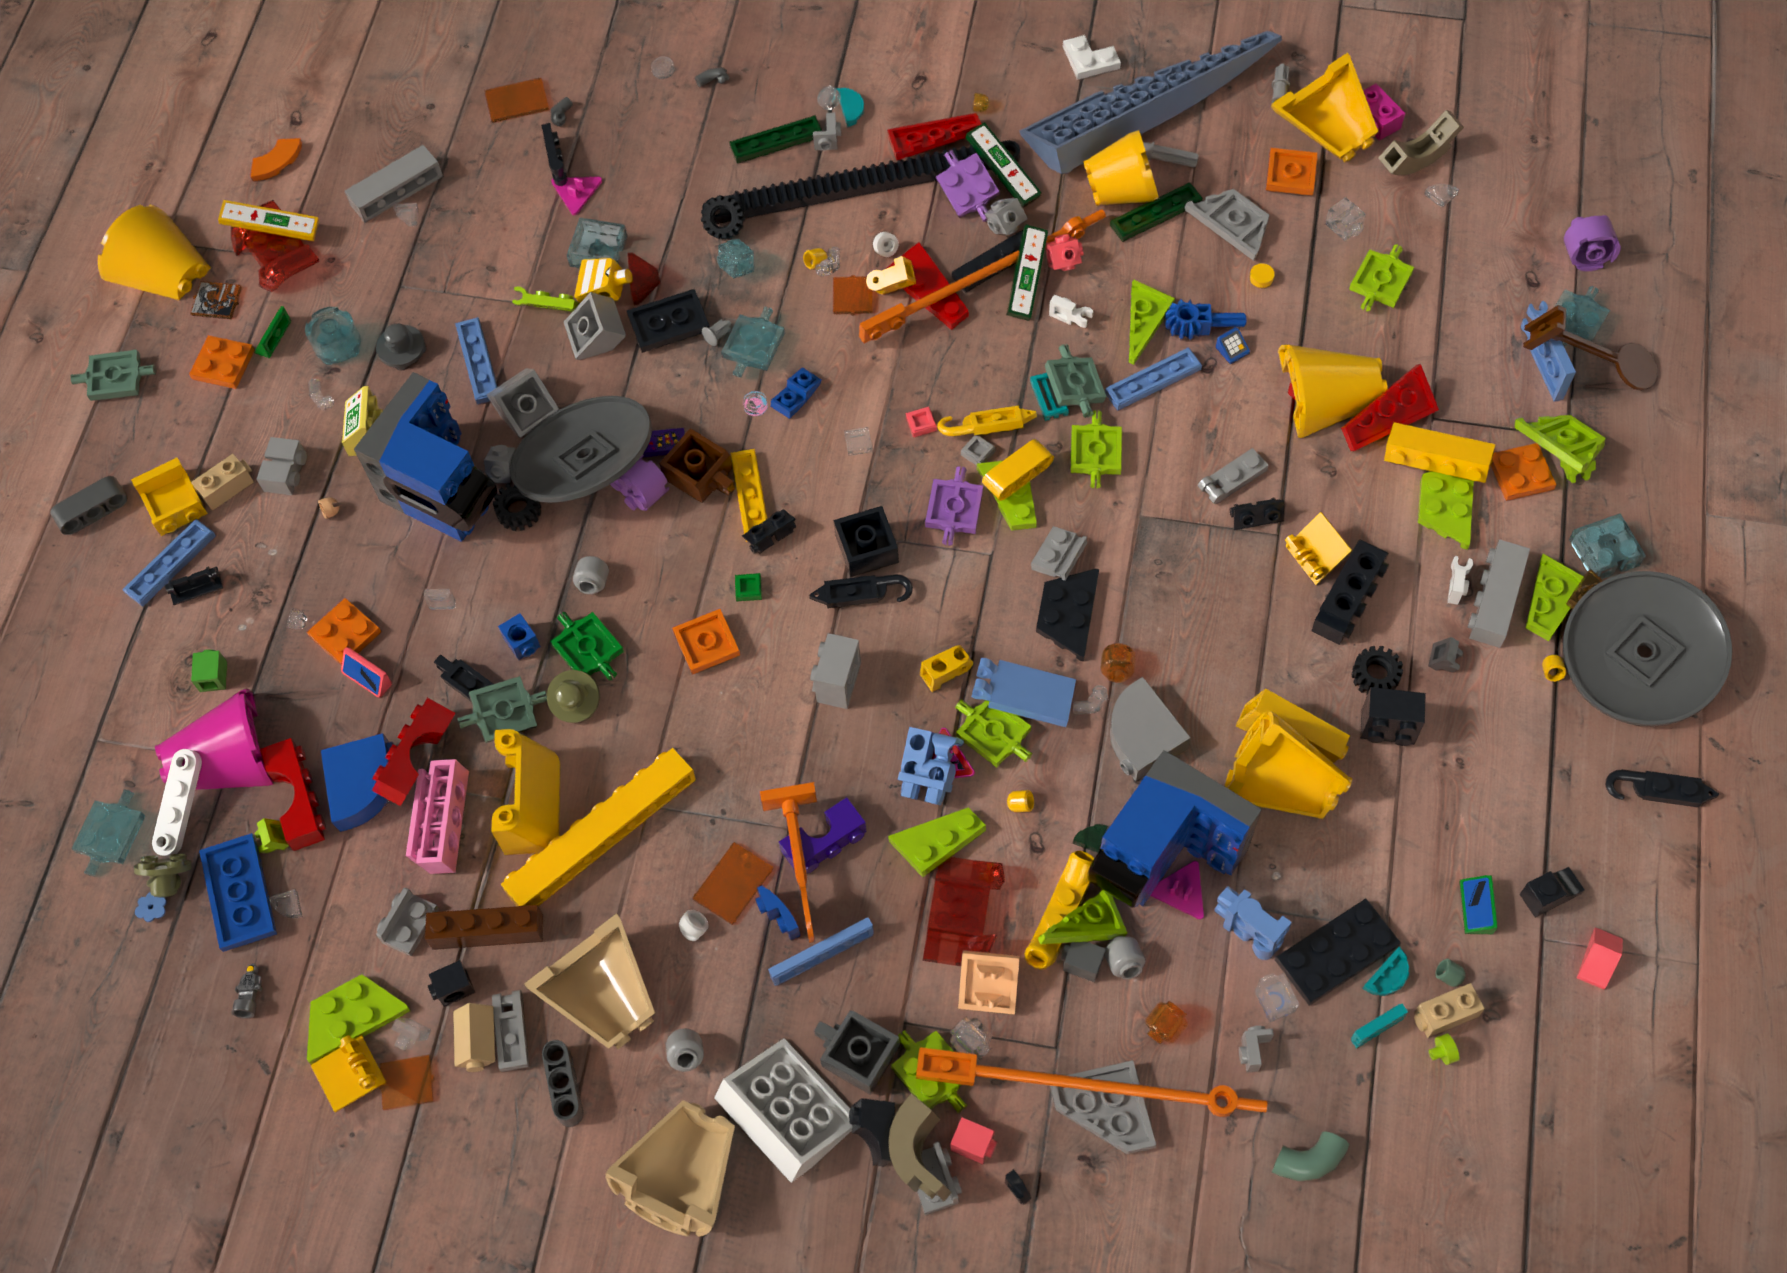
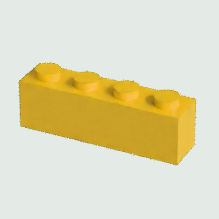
M1394 422L1387 441L1384 461L1486 483L1495 444Z

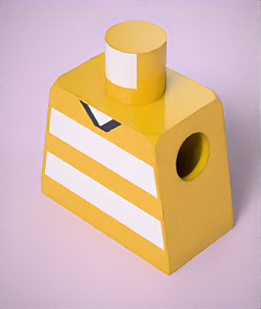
M612 258L584 259L581 261L574 298L581 303L592 292L613 298L616 301L621 297L623 284L632 282V273L629 269H622Z

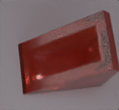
M631 252L627 254L629 270L633 277L630 283V290L635 306L639 305L661 282L658 269Z

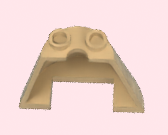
M615 914L595 929L594 934L553 965L545 967L524 983V985L607 1048L615 1046L618 1050L631 1040L628 1034L636 1028L641 1032L654 1022L651 1016L655 1014L621 919L618 914Z
M683 1100L607 1170L606 1180L615 1195L621 1193L625 1197V1205L646 1221L675 1234L688 1236L692 1231L696 1232L698 1237L704 1236L711 1231L715 1223L735 1125L731 1124L723 1116L710 1118L705 1115V1110L702 1106L696 1103L690 1104Z

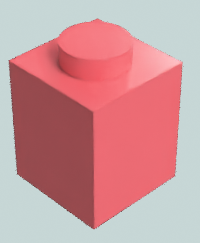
M961 1117L951 1141L950 1150L983 1164L985 1158H991L995 1151L997 1141L993 1140L994 1131Z

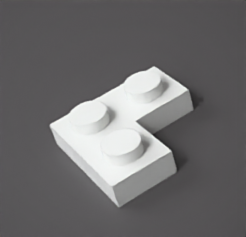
M1085 35L1063 41L1064 51L1077 80L1120 69L1121 62L1113 46L1091 51Z

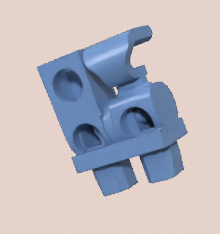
M909 727L901 772H899L898 780L903 781L901 796L917 800L920 787L924 786L928 787L925 802L941 805L945 793H951L952 782L956 772L955 764L950 762L953 754L949 753V751L955 745L962 746L964 740ZM935 748V754L937 755V757L935 759H932Z
M1227 886L1217 899L1218 905L1215 908V912L1225 919L1223 927L1229 932L1233 929L1234 933L1243 941L1254 939L1252 949L1257 958L1261 960L1270 959L1282 946L1292 922L1283 915L1277 921L1262 910L1261 904L1251 898V894L1244 889L1239 895Z

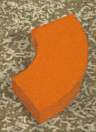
M301 138L278 139L275 147L269 153L253 158L250 175L252 181L274 177L280 174V170L288 164L292 165L300 154L303 144Z

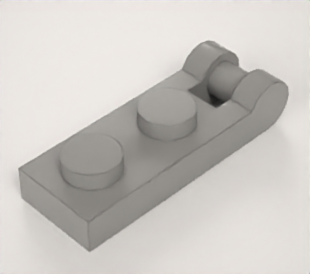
M1252 448L1211 476L1204 477L1198 483V487L1202 492L1209 494V499L1213 504H1218L1266 472L1269 465ZM1218 484L1221 487V489H1217L1215 485Z
M512 991V994L504 996L501 993L492 995L499 1070L505 1072L529 1067L522 991ZM513 1006V1011L504 1012V1007Z

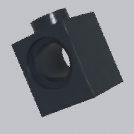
M460 960L428 974L432 982L428 985L429 992L433 1000L438 999L444 1007L476 993L468 972Z

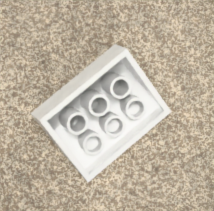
M785 1038L724 1078L714 1097L791 1183L811 1169L852 1131V1124H849L850 1108Z

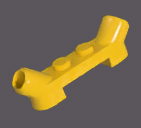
M1077 850L1070 854L1066 867L1034 936L1025 950V960L1033 968L1042 970L1051 966L1061 950L1062 943L1040 944L1038 938L1048 928L1059 923L1066 915L1078 908L1082 899L1084 900L1097 864L1095 858L1087 852Z

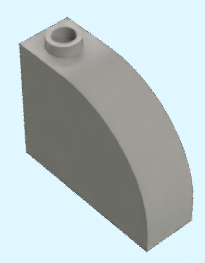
M1143 677L1129 685L1117 699L1112 713L1110 738L1113 750L1120 760V766L1126 775H1131L1135 781H1138L1148 773L1163 750L1176 757L1188 749L1189 735Z

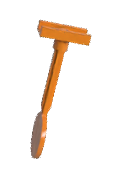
M814 782L760 791L763 811L782 808L783 816L787 819L795 875L801 890L809 943L815 942L806 890L807 873L797 816L799 815L798 805L817 802Z

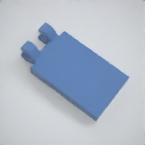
M1541 301L1540 311L1535 310L1533 305L1529 304L1527 315L1532 321L1547 312L1548 305L1545 301ZM1524 318L1521 323V329L1526 333L1527 340H1529L1530 332L1524 330L1528 321ZM1550 339L1535 349L1530 350L1553 401L1556 402L1564 399L1576 371L1562 341Z
M981 658L976 676L983 679H991L990 684L983 679H976L971 697L989 701L988 708L1066 727L1076 679L999 660L997 666L990 659Z

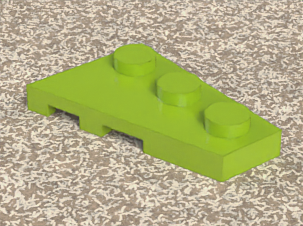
M1002 461L977 463L976 469L980 476L982 475L984 478L992 468ZM1030 481L1005 500L1000 501L994 496L998 503V508L1011 531L1037 527Z

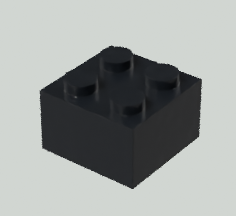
M883 506L833 520L835 536L850 577L899 563L898 546Z
M1370 687L1361 710L1360 739H1367L1372 743L1394 742L1399 746L1415 745L1425 723L1426 693Z

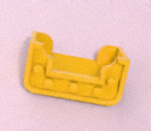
M495 730V748L500 754L505 756L507 768H515V802L512 805L500 806L495 810L492 816L491 832L504 855L540 853L548 847L549 842L553 838L559 836L560 760L554 751L515 730Z

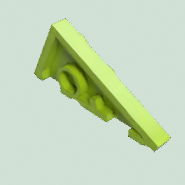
M1136 280L1132 281L1129 339V363L1133 365L1165 319L1166 312L1175 301V298Z
M1104 888L1097 896L1090 898L1083 906H1079L1066 915L1062 921L1048 928L1045 933L1039 936L1038 940L1040 944L1112 940L1117 936L1125 937L1127 930L1109 888Z

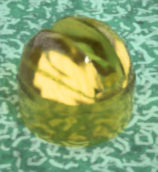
M974 93L973 112H984L989 106V98L985 94Z

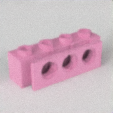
M456 759L436 760L430 762L429 773L424 769H418L419 776L416 782L406 856L430 874L455 873L469 771Z

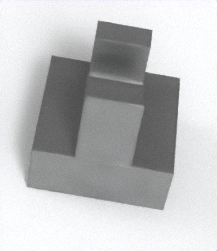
M1449 637L1433 643L1428 666L1436 671L1440 669L1449 672L1458 671L1460 665L1455 662V659L1463 655V651L1458 648L1459 641Z

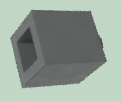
M1089 942L1065 944L1060 960L1064 961L1063 971L1095 983L1106 949Z

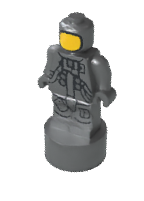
M256 964L247 966L246 974L241 977L239 985L235 987V991L239 993V996L233 1003L231 1013L236 1017H254L257 1005L255 1003L256 992L258 990L262 991L261 976L257 975L258 966Z

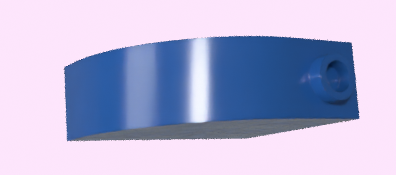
M383 733L321 750L331 822L340 832L368 822L382 810L388 799L372 791L376 783L372 778L380 765L384 767L387 765L389 760L385 759V756L394 744L393 741L389 742Z

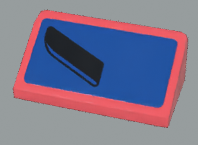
M349 647L344 649L341 672L376 697H382L392 685L387 673Z

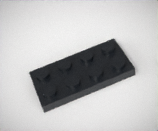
M1365 898L1276 956L1275 961L1310 1006L1398 948L1401 942Z

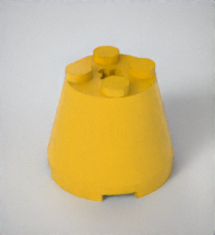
M1139 130L1125 135L1088 160L1083 161L1092 192H1094L1093 196L1096 206L1151 202L1159 199Z

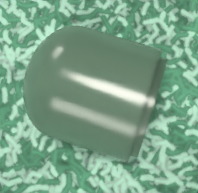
M1450 959L1442 960L1435 972L1436 978L1451 987L1461 985L1466 976L1464 968Z

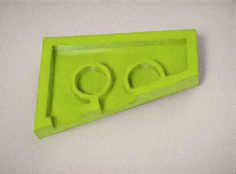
M1542 554L1525 628L1550 641L1570 611L1571 607L1567 603L1584 579V576Z
M968 807L889 835L888 839L908 863L924 877L984 833L986 825Z

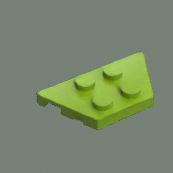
M1571 415L1538 417V422L1532 423L1525 422L1523 418L1515 419L1514 428L1580 473L1585 472L1605 445V437Z
M1433 471L1422 474L1417 523L1428 529L1435 530L1438 535L1445 539L1449 536L1461 543V548L1468 550L1471 538L1474 481Z
M363 974L355 977L310 1002L308 1062L312 1065L340 1048V1040L348 1035L352 1038H357L360 1035L365 1037L409 1013L410 1008Z

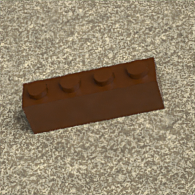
M538 905L426 913L425 940L432 950L543 942V914Z

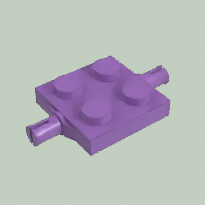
M950 150V155L947 152L944 156L951 166L948 170L936 176V179L959 218L969 212L978 211L983 222H986L987 218L984 213L988 212L986 205L990 200L1000 195V192L977 153L965 160L958 161L954 151Z
M960 466L956 467L954 479H933L925 527L943 530L942 543L947 545L948 541V546L953 545L955 532L976 534L983 496V485L970 484L964 481L967 471L965 467H962V470Z

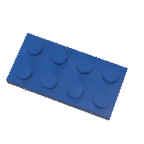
M251 833L199 850L219 949L225 952L276 935L277 931L254 834Z

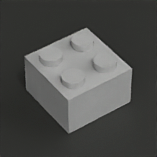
M828 633L826 641L821 642L819 646V663L812 668L811 681H814L812 691L816 693L818 703L848 709L861 665L859 640Z

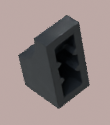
M1570 867L1554 873L1549 871L1528 882L1520 892V896L1536 918L1581 895L1585 889Z
M861 1098L853 1104L849 1111V1124H852V1134H858L867 1143L872 1155L873 1166L884 1167L892 1162L889 1153V1134L895 1117V1102Z

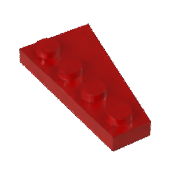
M977 113L887 129L888 139L896 161L964 139L966 134L981 125Z
M920 242L902 255L912 262L916 284L902 289L916 301L950 285ZM893 262L887 268L895 266V263ZM956 292L925 307L951 330L969 316V310Z
M1415 365L1341 428L1350 451H1356L1389 435L1394 422L1409 425L1439 410L1422 365Z

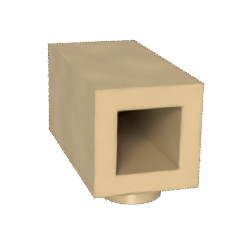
M232 454L191 483L200 497L213 511L254 483L249 475L252 470L244 459L239 461Z
M1469 983L1419 1004L1414 1012V1020L1418 1029L1424 1031L1427 1038L1478 1018L1485 1008L1472 984Z
M468 1003L453 1011L455 1067L466 1068L468 1072H479L484 1070L485 1066L495 1062L493 1006Z

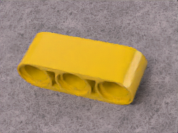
M1033 439L992 468L984 476L982 483L998 500H1005L1046 470L1052 464L1054 455L1037 439Z

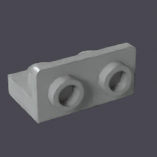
M404 887L401 893L394 897L387 917L380 921L376 936L383 944L412 956L425 934L426 913L437 912L439 908L436 904L414 895L410 889Z
M939 1142L933 1143L932 1148L922 1151L923 1163L926 1169L952 1193L944 1202L937 1195L931 1199L919 1188L917 1193L925 1215L959 1204L958 1194L962 1193L957 1176L951 1177L947 1166L952 1165L947 1148L941 1149Z

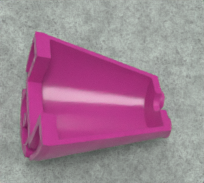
M248 688L237 692L161 744L155 745L156 755L163 765L159 772L164 783L167 782L172 758L175 753L181 749L196 751L202 760L196 790L273 785L272 778L266 772L253 721V717L258 716L253 693ZM185 758L182 762V766H184L186 763Z

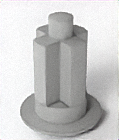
M721 319L710 328H702V335L706 342L711 346H716L717 340L730 331L729 326L731 322Z

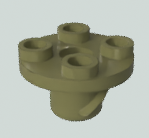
M568 670L558 674L551 681L547 690V703L551 712L558 719L565 722L578 723L592 717L600 701V691L596 680L589 674L579 670Z
M172 854L169 856L170 859H158L156 855L141 857V862L134 865V874L150 876L146 885L150 888L152 896L158 898L173 896L178 892L181 884L178 873L192 868V863L187 859V854Z

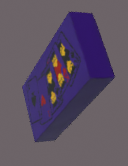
M684 428L652 431L643 457L667 455L685 435Z

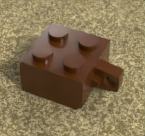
M691 428L659 463L661 472L664 474L667 482L701 503L716 489L728 496L735 489L734 482L727 477L733 468L730 454Z

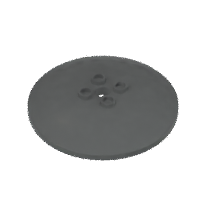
M622 396L594 397L564 407L541 421L520 442L510 464L511 479L522 495L539 502H564L601 490L624 475L643 455L652 434L650 417L640 403Z
M1635 571L1608 578L1598 583L1582 596L1566 623L1563 636V656L1572 683L1584 699L1594 708L1624 723L1638 726H1663L1688 719L1704 709L1716 697L1730 671L1732 641L1722 613L1700 589L1681 578L1669 574ZM1648 646L1652 650V656L1648 658L1641 657L1637 652V648Z

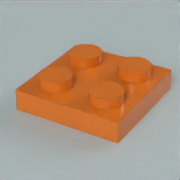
M1271 148L1266 191L1313 196L1317 153Z
M208 335L189 375L192 380L237 389L255 349L251 344Z
M1534 443L1493 454L1491 468L1506 501L1555 489L1557 484L1539 444Z
M346 598L307 631L309 637L341 666L343 652L346 647L359 653L381 633L380 628Z
M721 609L672 628L692 675L740 656L738 646Z

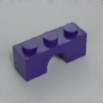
M847 797L824 812L826 823L831 828L826 836L812 838L807 835L802 827L799 828L807 874L813 872L819 866V863L826 858L831 859L837 856L844 846L860 841L864 837V833L867 832L865 821ZM788 835L779 841V846L782 854L794 869Z

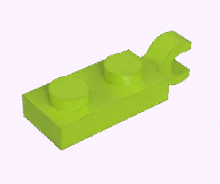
M514 287V291L521 292L523 295L520 300H512V303L518 306L530 305L539 308L573 312L580 304L573 300L574 296L559 294V298L550 297V293L544 291H536L535 295L529 294L522 287Z

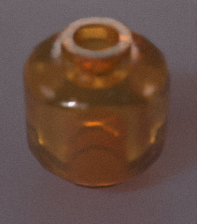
M1114 643L1104 648L1100 666L1104 677L1115 683L1124 682L1131 678L1135 671L1136 662L1134 650L1122 643Z
M1169 1000L1167 1003L1158 1002L1145 1019V1024L1150 1029L1147 1034L1160 1045L1163 1041L1170 1044L1175 1043L1188 1025L1185 1019L1187 1014Z

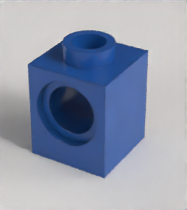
M521 613L498 626L503 639L518 661L523 657L531 656L541 647L535 633ZM525 636L523 640L516 641L517 638Z

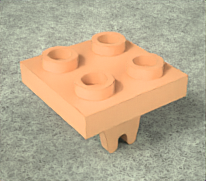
M963 950L958 1009L1015 1014L1020 956Z

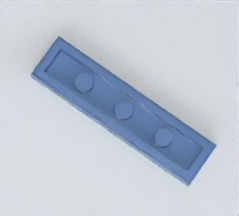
M479 317L455 323L477 405L489 402L490 400L486 394L498 386Z
M1188 347L1105 388V394L1118 411L1200 371L1202 364Z
M195 519L122 590L143 607L216 535L212 530Z
M867 917L769 968V974L774 985L778 986L873 936V925L870 919Z

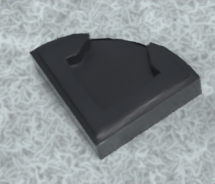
M1013 1169L1006 1174L1005 1184L1019 1203L1024 1205L1031 1200L1029 1191L1017 1172Z

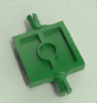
M562 612V615L559 614L557 619L563 624L565 629L560 635L550 641L558 654L572 670H579L590 676L601 670L609 681L613 680L612 676L615 678L617 673L609 664L624 652L620 643L593 612L583 619L574 622L566 612Z

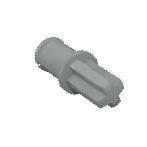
M1280 64L1275 70V80L1272 82V103L1287 94V90L1290 88V82L1288 81L1289 67L1284 64Z

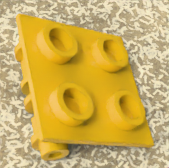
M1322 512L1296 537L1291 534L1285 539L1287 543L1286 548L1315 585L1322 581L1353 551Z
M350 1035L343 1037L340 1040V1048L311 1065L335 1113L386 1083L362 1035L357 1038H352Z

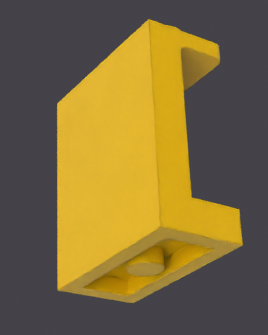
M174 458L131 479L148 510L152 524L161 536L172 533L177 528L193 522L195 519L198 520L207 514L185 468L178 458Z

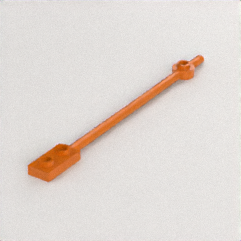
M1101 209L1083 219L1080 216L1071 218L1064 224L1062 229L1048 235L1046 243L1056 241L1055 237L1069 234L1070 237L1075 239L1081 238L1085 233L1086 227L1106 218L1104 210ZM1019 250L905 307L900 303L861 322L859 326L860 339L865 344L871 340L879 339L883 334L891 330L899 329L905 324L907 316L1016 263Z
M919 1048L916 1079L974 1086L975 1076L1207 1105L1209 1110L1218 1117L1230 1116L1235 1109L1264 1113L1267 1111V1101L1237 1097L1235 1091L1225 1085L1214 1087L1209 1094L977 1065V1054ZM1223 1099L1226 1102V1106H1219L1217 1100Z

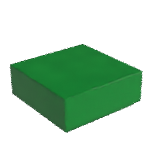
M760 573L735 575L736 602L762 600Z

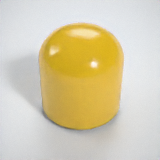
M822 248L807 250L803 256L804 264L809 269L824 266L828 259L827 253Z
M1549 655L1544 658L1542 667L1545 678L1553 682L1562 680L1567 673L1564 660L1558 655ZM1558 668L1556 675L1552 676L1548 673L1551 669Z
M1030 790L1012 791L1007 797L1008 808L1012 812H1031L1034 807L1032 792Z

